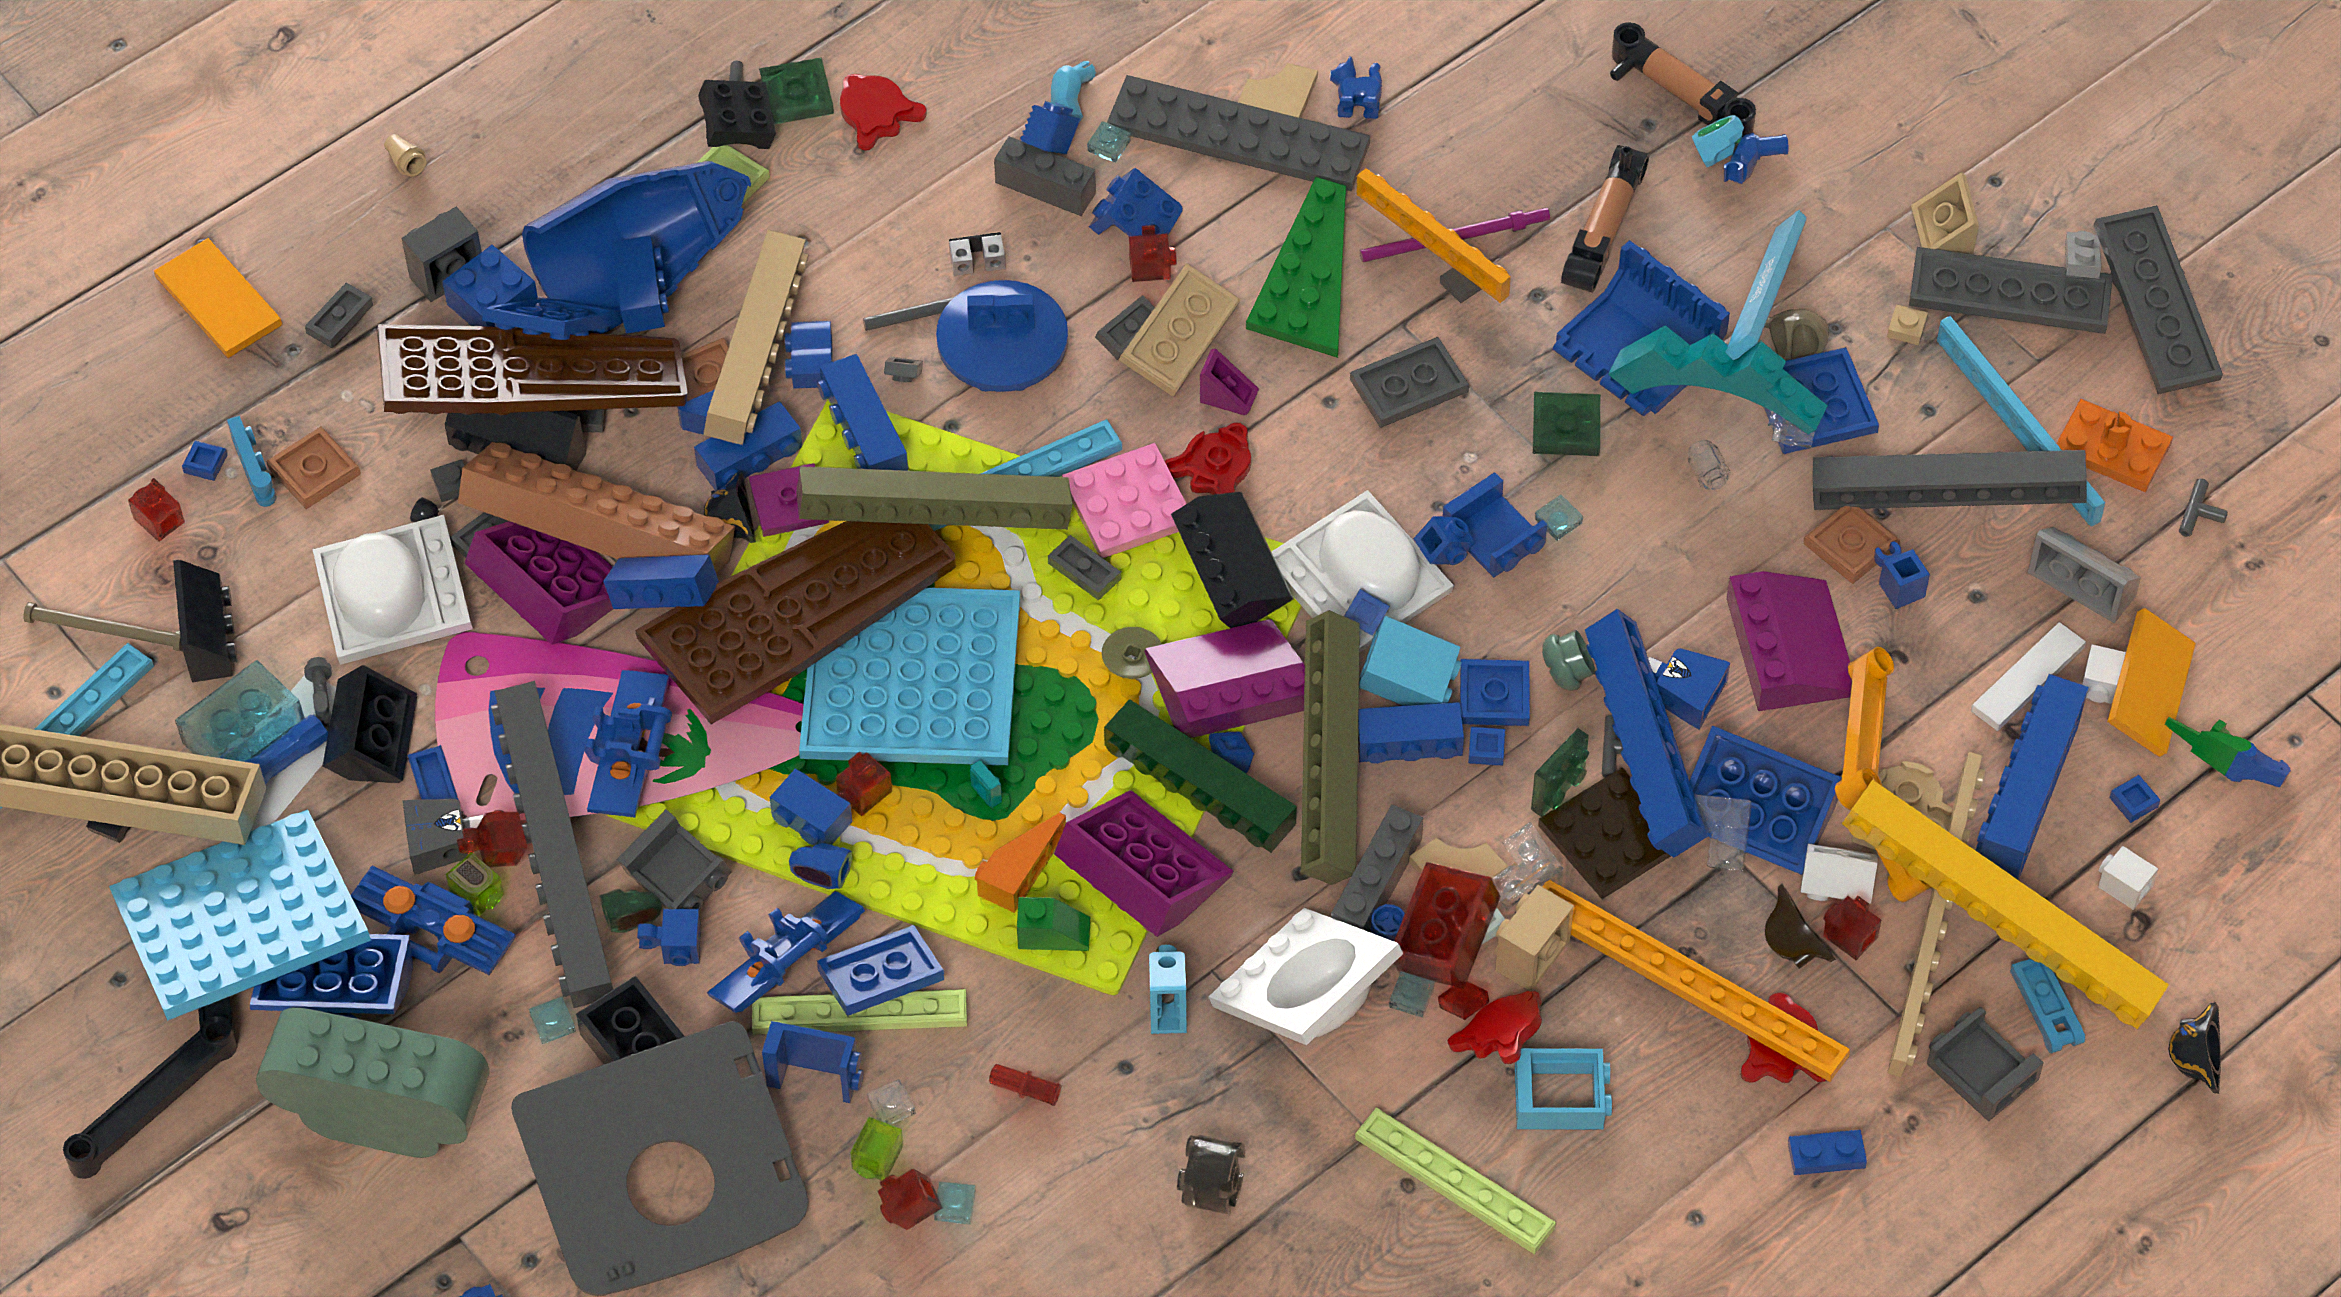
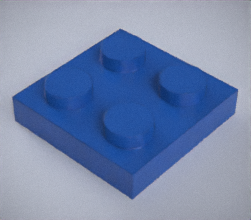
M1461 659L1460 709L1462 724L1529 726V661Z

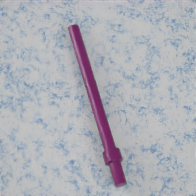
M1548 208L1524 213L1522 210L1508 213L1507 217L1458 227L1452 230L1462 240L1508 229L1514 232L1526 229V225L1550 220V213ZM1410 238L1361 249L1360 257L1362 262H1367L1426 247L1416 239Z

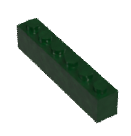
M1129 699L1104 726V746H1106L1111 754L1119 758H1125L1134 764L1140 773L1151 775L1159 780L1168 791L1179 793L1187 798L1196 809L1207 811L1216 817L1224 827L1235 829L1244 835L1252 845L1263 847L1272 853L1296 825V805Z

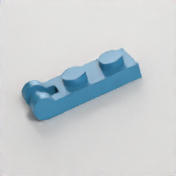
M240 415L227 419L232 441L256 502L263 507L271 506L276 501L275 490L272 487L273 483L270 474L264 472L267 469L261 452L254 453L252 446L257 444L251 427L244 428Z
M2032 959L2012 964L2010 972L2043 1036L2048 1052L2052 1054L2061 1051L2062 1046L2068 1044L2076 1046L2084 1043L2085 1034L2054 972L2044 964L2035 962ZM2063 1023L2066 1030L2057 1032L2055 1025Z

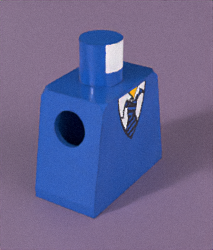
M1681 648L1674 651L1667 664L1649 657L1665 709L1700 730L1728 681L1730 662Z

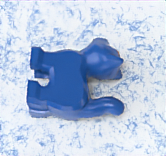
M1349 56L1346 62L1340 63L1335 69L1330 71V81L1338 86V96L1340 99L1337 108L1338 117L1350 118L1353 115L1354 106H1363L1365 108L1363 114L1365 118H1378L1379 101L1382 94V78L1379 73L1381 67L1378 63H1373L1370 66L1369 77L1356 78V70L1351 56Z

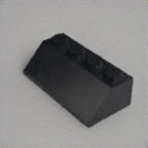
M567 411L512 412L508 415H498L495 413H475L472 415L447 413L445 430L448 444L459 451H470L479 454L492 442L505 443L512 449L523 453L536 454L541 459L555 464L568 465L575 471H577L586 455L580 417Z
M1242 492L1199 496L1171 513L1219 619L1229 628L1255 623L1294 599Z

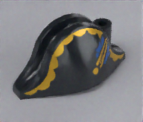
M740 470L733 475L725 486L711 491V496L704 506V516L717 517L723 520L724 523L735 526L733 538H742L750 543L756 542L750 504L745 479Z
M2213 1002L2198 1017L2180 1020V1027L2173 1033L2169 1041L2168 1050L2172 1062L2182 1074L2189 1078L2201 1080L2208 1085L2213 1093L2219 1094L2221 1075L2219 1006L2216 1002Z

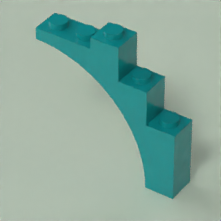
M1666 325L1621 349L1608 373L1609 376L1632 394L1644 389L1665 385L1699 386L1730 393L1771 410L1797 426L1807 435L1816 431L1827 408L1823 401L1783 369L1786 361L1764 342H1758L1738 359L1732 360L1726 353L1728 345L1714 333L1689 345Z

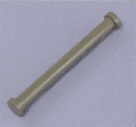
M28 602L24 609L23 618L28 623H33L36 620L173 646V650L183 651L180 630H177L176 633L40 608L36 603Z

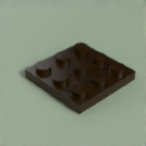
M1623 768L1618 769L1539 818L1538 826L1601 899H1604L1671 857L1662 849L1657 850L1651 844L1648 838V832L1650 831L1648 823L1639 810L1641 802L1638 793L1632 787L1630 776Z

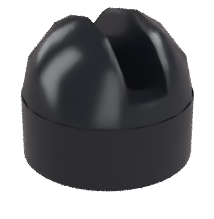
M424 497L419 498L410 515L411 522L439 516L437 505Z

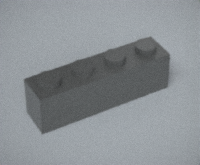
M1391 804L1331 912V918L1371 933V920L1374 910L1379 906L1387 904L1409 864L1410 855L1415 853L1422 840L1423 817Z

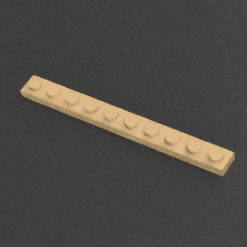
M1968 752L1962 768L1947 829L1949 833L1965 844L1968 843L1971 830L1965 828L1967 819L1973 820L1978 803L1977 799L1972 798L1974 789H1981L1985 770L1980 769L1982 755ZM1934 888L1887 1072L1899 1077L1902 1076L1906 1065L1913 1066L1918 1046L1913 1045L1912 1041L1914 1034H1921L1926 1014L1919 1012L1922 1002L1928 1004L1933 988V983L1927 982L1929 971L1936 972L1941 952L1935 951L1937 940L1943 942L1948 926V921L1942 920L1944 910L1951 911L1953 901L1942 898Z

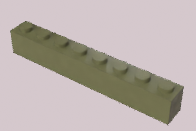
M800 466L796 491L799 519L1068 530L1073 505L1068 477Z
M1328 610L1306 621L1301 873L1333 885L1350 878L1356 869L1360 623Z

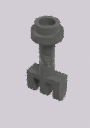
M314 657L304 667V675L308 681L313 683L314 694L312 695L316 717L322 722L326 730L329 731L331 710L326 680L332 676V667L325 658Z

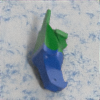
M2170 717L2167 718L2164 724L2192 746L2191 752L2232 782L2256 780L2281 787L2291 772V768L2283 760H2280V762L2273 760L2259 751L2247 739L2231 735L2226 729L2227 723L2220 719L2210 731H2201V733Z

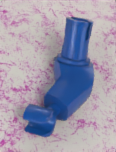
M1754 133L1744 135L1737 144L1730 161L1724 165V182H1727L1729 179L1740 184L1751 177L1757 160H1760L1762 156L1788 155L1787 135L1782 134L1769 137H1758Z

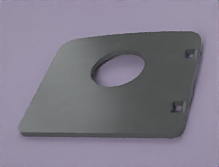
M726 1022L517 1095L512 1101V1115L569 1274L576 1287L586 1294L594 1296L613 1294L701 1268L795 1228L806 1215L808 1198L805 1186L793 1159V1154L756 1060L747 1031L738 1022ZM746 1057L752 1075L741 1079L735 1061ZM666 1142L685 1144L697 1150L709 1163L714 1176V1193L707 1208L692 1221L675 1226L660 1225L643 1217L631 1203L627 1191V1176L635 1159L649 1147ZM784 1160L791 1179L779 1182L773 1164Z

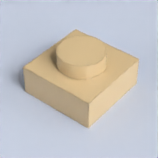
M1896 304L1887 337L1919 345L1928 312Z

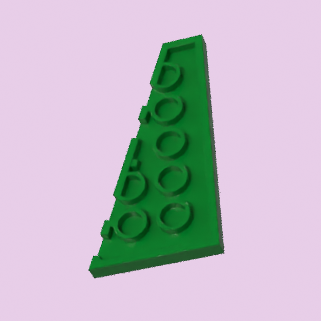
M1315 177L1246 320L1247 330L1338 358L1346 198L1345 185Z

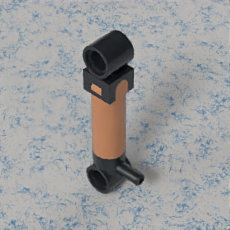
M1626 22L1615 28L1612 58L1618 65L1610 71V76L1613 80L1619 81L1631 69L1635 68L1699 112L1698 120L1707 126L1722 118L1735 115L1744 126L1742 137L1753 133L1756 107L1750 100L1737 98L1738 92L1724 82L1719 81L1715 85L1645 37L1644 29L1640 25Z
M1617 145L1611 159L1609 172L1584 229L1579 230L1572 246V252L1568 255L1561 276L1562 284L1591 293L1595 291L1600 275H1602L1609 259L1610 247L1635 189L1643 181L1650 154L1632 149L1629 146Z

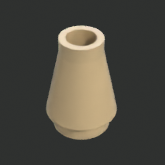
M398 134L390 135L385 140L384 147L389 152L401 174L413 177L424 170L426 158L422 149L402 139Z

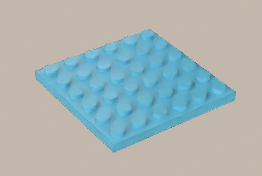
M925 588L808 667L799 746L800 759L974 764L981 760L984 765H1008L1020 612V590Z
M308 809L250 831L245 845L222 841L217 845L199 852H193L186 857L165 865H159L152 870L123 879L121 882L109 886L167 1021L371 941L368 929Z

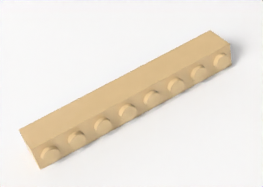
M767 230L707 412L703 435L743 445L746 432L753 433L757 414L753 413L754 409H761L765 391L760 389L761 386L768 387L772 373V367H769L768 364L769 362L775 364L780 344L775 342L776 339L783 340L787 321H783V317L790 318L794 299L790 298V295H797L802 277L797 274L798 272L804 273L809 256V254L803 253L806 239Z

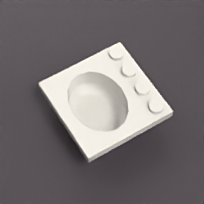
M1368 490L1272 551L1292 596L1312 618L1328 610L1344 616L1358 591L1362 589L1390 606L1384 616L1406 623L1452 593L1454 587L1451 581L1435 564L1428 562L1418 545ZM1360 629L1359 653L1371 645L1374 634L1371 636Z
M444 515L377 533L363 534L354 539L313 549L340 665L473 629Z
M1303 908L1280 931L1270 937L1268 942L1252 957L1248 958L1237 971L1223 981L1209 996L1212 1006L1216 1009L1307 1045L1314 1038L1339 1028L1352 1018L1365 1003L1372 983L1403 953L1396 942Z

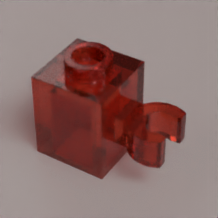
M1155 225L1142 226V235L1128 236L1132 282L1171 279V266L1177 265L1175 246H1169L1168 234H1155Z
M155 478L151 479V482L145 487L139 488L128 499L133 519L158 542L185 523L180 503L165 491V487Z
M859 751L848 760L849 767L836 777L837 795L851 803V808L860 816H863L892 792L891 773L867 752L862 755Z
M495 810L485 813L477 828L463 829L464 838L457 839L460 853L469 854L480 850L482 861L488 867L517 866L527 849L518 812Z
M1858 895L1855 900L1847 896L1839 905L1834 903L1823 917L1825 921L1823 937L1855 960L1878 938L1882 921L1868 910L1870 904Z
M915 1169L909 1170L900 1177L891 1174L879 1182L882 1188L878 1190V1194L883 1203L880 1205V1210L890 1224L894 1223L909 1230L943 1208L931 1179Z

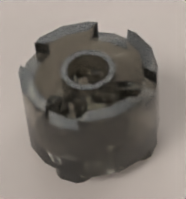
M1190 1135L1185 1152L1186 1157H1189L1186 1169H1180L1177 1178V1190L1182 1191V1204L1190 1208L1230 1215V1206H1236L1242 1187L1244 1173H1240L1238 1157L1245 1158V1146L1242 1142L1204 1135Z

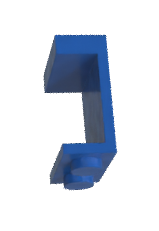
M1495 472L1444 505L1442 516L1459 517L1466 523L1469 528L1468 532L1476 542L1468 552L1493 578L1503 571L1508 572L1512 570L1527 555L1539 552L1546 543L1547 523L1544 520L1532 526L1502 496L1504 480Z
M771 1021L762 1050L767 1087L781 1089L787 1067L792 1065L840 1075L843 1102L850 1103L854 1090L859 1091L861 1088L864 1071L859 1069L862 1053L857 1052L856 1038Z

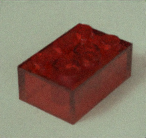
M1430 862L1425 863L1394 942L1399 944L1403 953L1394 962L1400 974L1461 989L1465 988L1501 897L1491 877Z

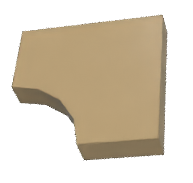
M1287 63L1283 70L1273 77L1261 80L1247 79L1238 103L1301 118L1318 78V70Z
M1435 838L1409 857V863L1453 910L1507 874L1509 867L1487 843L1475 848L1459 849L1446 845L1438 838Z

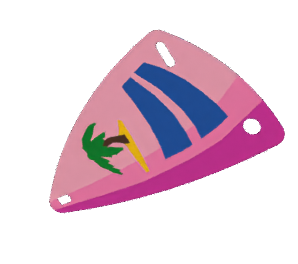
M463 632L452 637L446 646L437 681L435 727L437 744L442 747L463 813L467 817L483 815L484 821L526 820L525 813H517L513 794L520 792L517 783L510 785L506 764L512 763L510 754L503 755L498 735L505 733L503 724L496 726L491 705L497 704L494 691L535 681L569 817L598 814L587 812L598 764L591 762L585 753L587 739L595 740L598 730L593 721L595 707L603 708L604 714L611 716L622 670L668 674L655 660L559 642L552 645L544 640L474 632ZM475 656L484 657L489 662L488 670L479 676L470 675L465 669L466 662ZM670 678L663 707L672 712L671 722L666 724L659 752L661 763L659 769L648 770V776L645 777L638 807L708 790L742 779L799 756L801 732H798L795 726L798 722L802 721L804 704L767 692L717 722L710 724ZM651 730L642 732L638 748L639 752L646 751ZM487 775H495L497 783L490 802L486 806H479L476 803V799L484 778Z

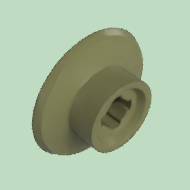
M1125 627L1113 632L1105 640L1102 647V659L1106 667L1117 676L1127 679L1142 678L1152 673L1144 653L1145 648L1162 645V643L1149 630L1140 627ZM1129 655H1133V656L1137 657V659H1134V660H1133L1132 658H1129L1128 656H1129Z

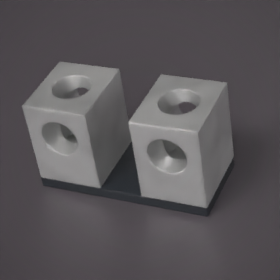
M1000 232L949 239L954 276L973 273L972 252H983L986 271L1005 269V254ZM993 260H999L995 264L991 263ZM961 264H966L964 268L959 267Z

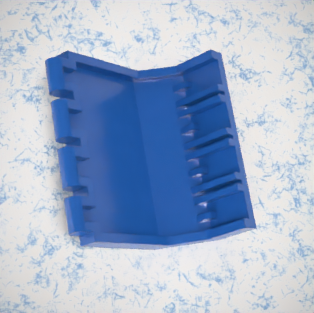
M1629 240L1621 247L1619 268L1605 291L1557 333L1553 350L1570 363L1577 359L1575 366L1594 381H1598L1603 376L1600 385L1620 400L1628 395L1625 403L1640 415L1645 416L1650 411L1657 414L1688 385L1657 386L1634 394L1630 393L1608 375L1620 350L1665 325L1689 345L1712 333L1723 340L1728 331L1730 313L1721 303L1711 300L1696 285L1689 284L1678 276L1671 267L1664 266L1653 258L1646 249L1638 247Z

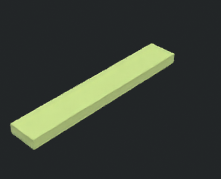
M966 989L914 991L849 1016L845 1014L833 994L760 997L752 1004L753 1035L767 1034L771 1021L825 1032L967 1026Z
M1377 1107L1355 1133L1357 1141L1534 1255L1555 1229V1221Z

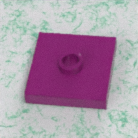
M815 464L802 465V467H815ZM800 466L749 477V484L763 537L829 523V520L799 519L796 491Z

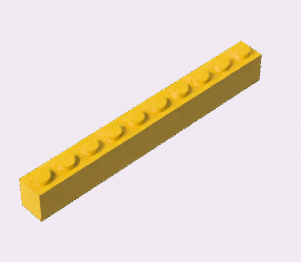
M1873 779L1842 822V825L1848 828L1854 837L1865 840L1878 849L1883 857L1897 862L1907 869L1913 878L1924 881L1933 887L1942 898L1959 905L1967 911L1971 918L1983 922L1995 930L2001 939L2018 946L2026 952L2030 959L2044 964L2054 971L2059 979L2080 989L2089 1000L2106 1007L2124 1024L2138 1029L2149 1017L2168 988V983Z

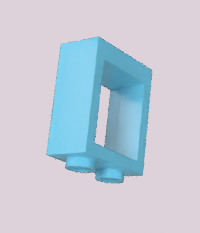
M1521 1048L1520 1059L1514 1065L1517 1129H1604L1605 1116L1612 1115L1611 1094H1605L1604 1084H1610V1062H1603V1049ZM1532 1074H1592L1593 1108H1533Z

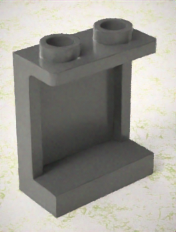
M667 809L617 858L624 871L667 909L700 910L703 901L713 891L721 889L726 883L728 876L732 873L720 856L716 857L679 824L676 817Z
M1979 1007L1972 1014L1969 1012L1964 1013L1956 1021L1954 1028L1947 1034L1942 1032L1932 1040L1929 1045L1930 1053L1927 1065L1989 1122L2039 1080L2044 1062L2034 1053L2025 1059L1985 1022L1986 1011Z

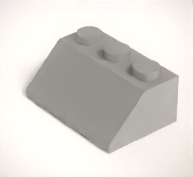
M2055 527L2042 529L2036 534L2028 573L2115 623L2136 597L2141 577L2128 567L2120 566L2108 559L2102 552L2089 548L2077 541L2071 534L2064 533Z

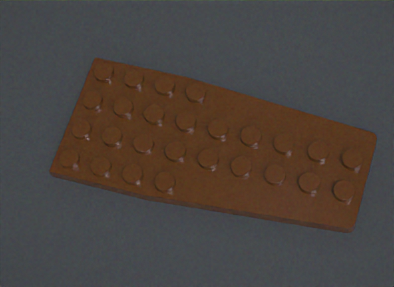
M378 324L377 337L384 412H394L396 414L413 412L429 414L462 413L465 415L495 413L498 415H508L512 412L680 407L686 405L687 386L680 343L675 338L589 333L587 336L570 334V339L557 340L550 338V333L542 332L540 335H530L522 333L523 329L518 328L504 330L498 327Z
M845 521L717 583L714 592L705 606H676L636 629V637L708 722L713 724L798 675L956 567V556L928 524Z

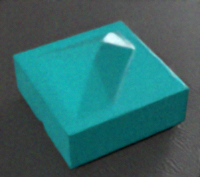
M981 760L971 765V786L991 808L1001 803V783L999 778L995 777Z

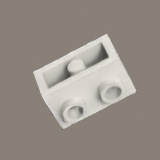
M1808 844L1801 893H1807L1808 898L1818 901H1826L1828 897L1842 899V903L1850 906H1863V903L1871 904L1878 855Z

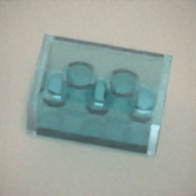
M256 660L175 719V723L182 743L193 754L245 762L283 737L305 717L300 700Z

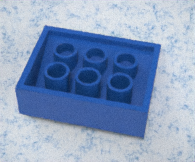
M1712 726L1689 782L1709 838L1803 875L1808 844H1818L1838 802L1835 786L1836 783L1842 780V777Z
M369 934L371 938L369 942L254 986L250 1010L283 1011L288 1008H306L332 1013L395 1014L408 992L413 970L410 935Z

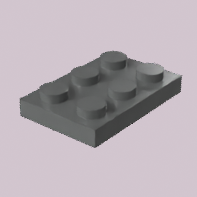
M1439 337L1350 372V381L1380 428L1469 392V383Z

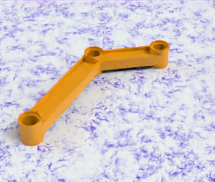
M1878 646L1848 665V673L1852 679L1843 774L1842 780L1836 783L1835 786L1838 800L1848 810L1854 807L1872 779L1882 786L1878 776L1887 677L1893 673L1894 663L1889 653ZM1875 848L1890 874L1887 879L1888 887L1898 901L1907 902L1932 888L1924 881L1913 878L1907 869L1894 860L1883 857L1878 849Z

